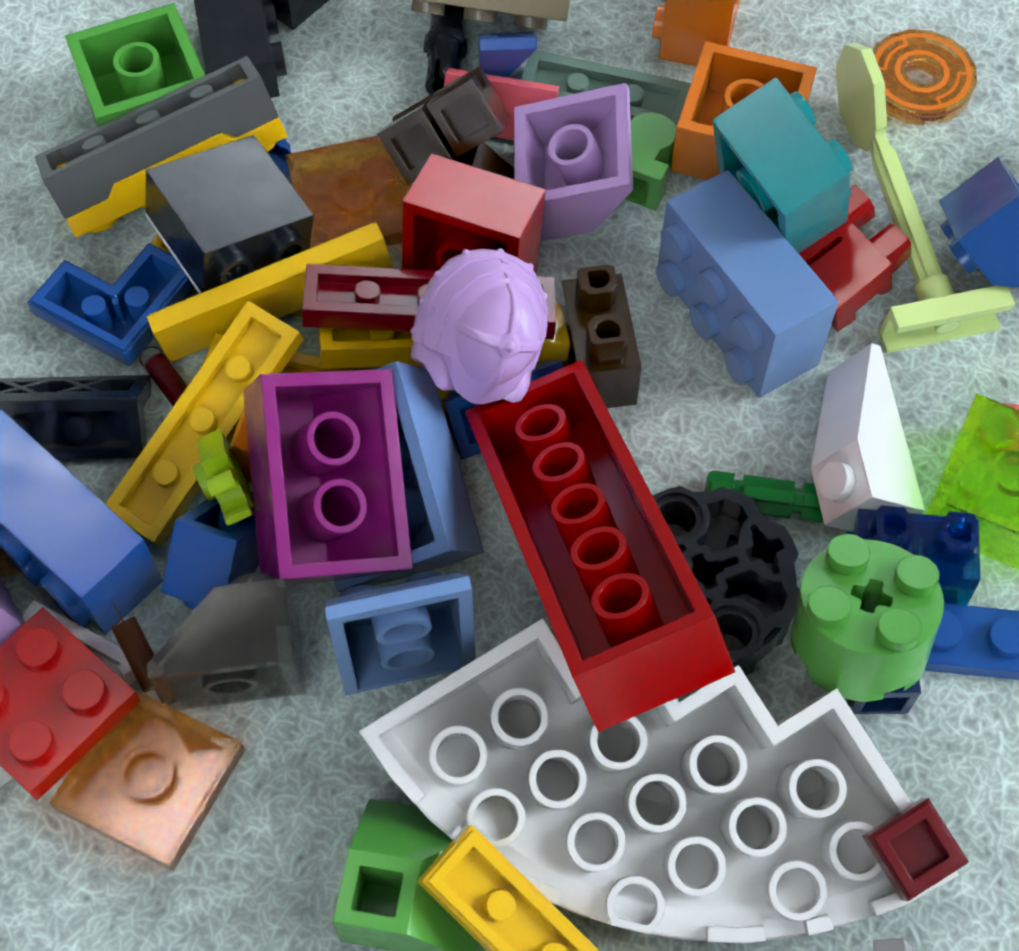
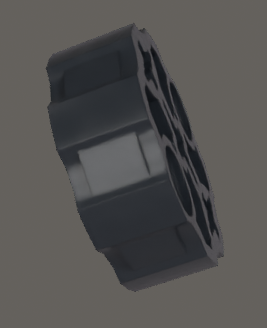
M678 486L653 495L667 524L679 525L688 532L685 535L674 536L692 573L698 580L697 582L716 617L721 634L733 635L744 645V648L741 650H728L733 666L739 665L745 676L752 673L755 665L773 647L782 644L795 614L800 590L797 586L795 562L799 553L792 537L784 525L771 522L758 511L753 498L738 491L720 487L711 492H692ZM729 539L737 541L736 545L726 548ZM752 555V557H755L756 559L750 561V556ZM771 563V569L770 567H767L766 564ZM711 584L713 585L712 589L706 590L704 587Z

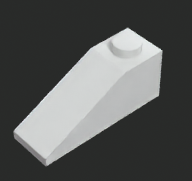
M873 343L827 373L811 464L824 525L867 536L883 535L925 511L882 350L879 345Z

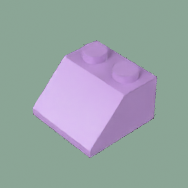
M627 83L514 107V180L546 189L541 239H557L593 232L633 191L630 90Z

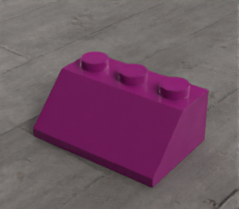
M392 369L260 374L243 390L261 587L329 582L413 569Z

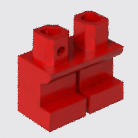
M857 185L850 187L848 221L799 253L839 301L831 324L837 332L855 321L856 311L877 294L884 295L892 290V274L911 256V242L896 225L890 223L869 240L859 230L875 217V207L870 198Z

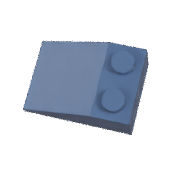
M424 571L408 577L404 583L381 588L373 585H358L344 590L339 597L325 599L324 609L345 696L455 672L476 659L473 590L470 577L461 572L441 574L437 571Z

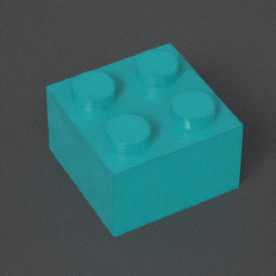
M775 77L712 120L719 172L730 171L798 254L848 221L849 196L851 195L850 172L853 170L852 162L837 140L832 138L826 142L814 126L816 123L815 115L806 99L799 92L795 91L789 94L777 77Z

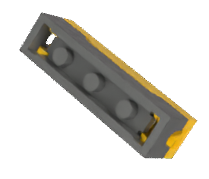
M245 56L35 156L45 186L66 219L74 236L78 238L88 232L99 233L116 224L119 217L140 207L146 208L147 169L252 135L257 138L266 152H269L276 142L288 137L279 119V115L260 74L248 56Z

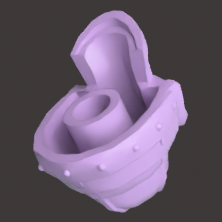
M501 248L498 250L476 249L471 251L465 249L463 253L450 258L434 273L422 298L419 300L414 326L411 329V339L414 341L411 349V358L415 362H420L422 368L427 369L438 388L443 391L455 390L467 401L474 404H487L501 399L515 403L521 401L526 395L530 385L532 370L535 369L537 360L541 356L540 352L548 327L547 294L542 289L540 281L533 270L534 266L532 263H526L513 255L507 254Z

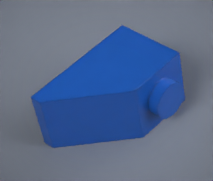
M217 498L211 501L206 499L177 518L173 528L161 593L181 599L186 607L202 613L217 612L222 614L245 594L259 566L254 507H252L253 515L230 526H227L224 521L223 512Z

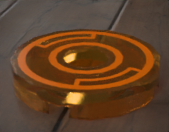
M908 29L890 34L874 46L873 53L885 81L886 113L889 117L916 125H924L925 121L936 120L942 123L952 120L967 108L977 85L976 65L968 51L952 38L931 30ZM912 70H922L929 73L934 81L927 84L917 83L911 80L906 73Z

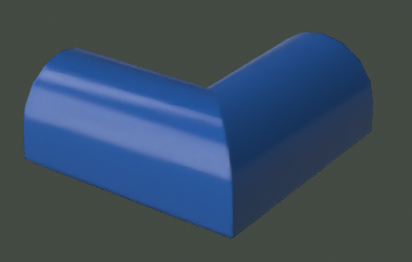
M148 243L113 285L64 260L30 298L27 304L30 311L36 317L130 367L155 337L146 316L185 300L195 287L172 254Z

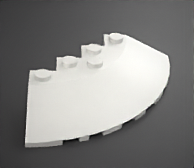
M542 618L359 731L393 781L423 814L452 840L466 825H473L551 903L572 913L629 931L681 940L724 943H753L770 939L810 936L834 930L833 928L853 924L871 916H879L907 905L959 876L957 871H955L910 901L901 900L862 835L912 805V802L839 690L834 689L821 694L780 721L775 722L739 665L734 667L736 673L702 687L680 702L676 698L598 732L572 678L561 648Z

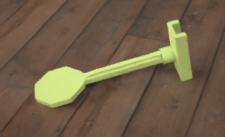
M858 43L844 44L836 67L839 111L853 145L866 152H871L872 166L893 222L911 242V256L908 258V262L917 283L914 291L918 301L892 306L878 332L885 353L999 330L1001 326L996 313L1012 310L1015 306L1009 287L990 286L955 294L949 276L941 271L897 153L888 141L886 135L885 81L873 50Z

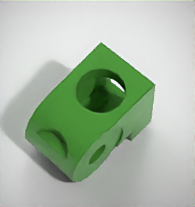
M655 112L641 113L631 120L633 191L625 200L654 211L657 210L665 194L676 134V125L663 114Z

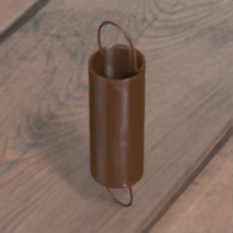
M113 602L120 620L110 628H112L111 630L142 692L155 690L161 703L165 705L157 685L166 680V677L146 640L147 638L144 636L145 634L135 616L123 621Z

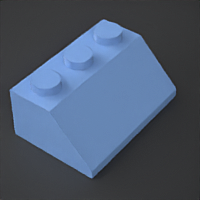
M398 361L376 369H392L413 569L336 580L334 584L337 592H343L348 588L358 585H376L407 578L416 573L437 570L484 553L438 390L427 369Z

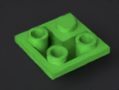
M369 799L348 849L334 913L333 924L341 942L392 951H485L486 949L416 882L452 842V839L434 825L418 807Z

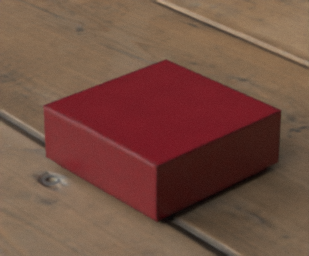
M921 798L862 835L867 846L903 901H910L969 863L929 798Z

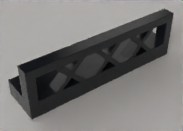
M151 375L0 378V409L56 460L138 458L147 445L143 408L151 395Z

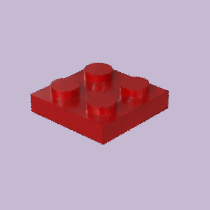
M44 607L0 645V766L36 801L141 701L136 691Z

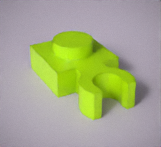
M220 428L198 438L200 463L193 465V471L208 501L217 498L227 526L253 515L252 507L254 505L249 481L229 451L230 445L222 429Z

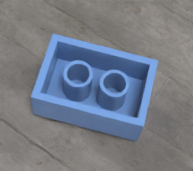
M726 170L667 200L663 230L661 231L659 259L656 266L657 279L667 295L670 297L678 295L688 307L691 323L698 335L704 340L712 338L722 350L724 362L731 377L740 385L748 383L760 398L818 366L839 301L730 171Z

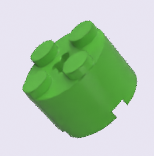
M843 534L833 538L829 542L828 548L816 555L805 569L791 628V645L796 656L798 652L800 658L808 667L806 674L813 682L827 692L838 689L843 698L861 702L882 700L887 692L904 687L905 691L915 685L926 668L944 611V599L938 582L939 571L937 566L929 558L913 555L907 550L890 543L862 539L853 534Z

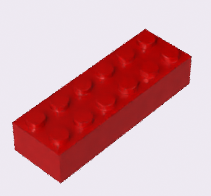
M582 360L530 382L528 391L521 401L512 403L501 399L487 404H480L465 411L572 678L598 732L736 673L716 617Z

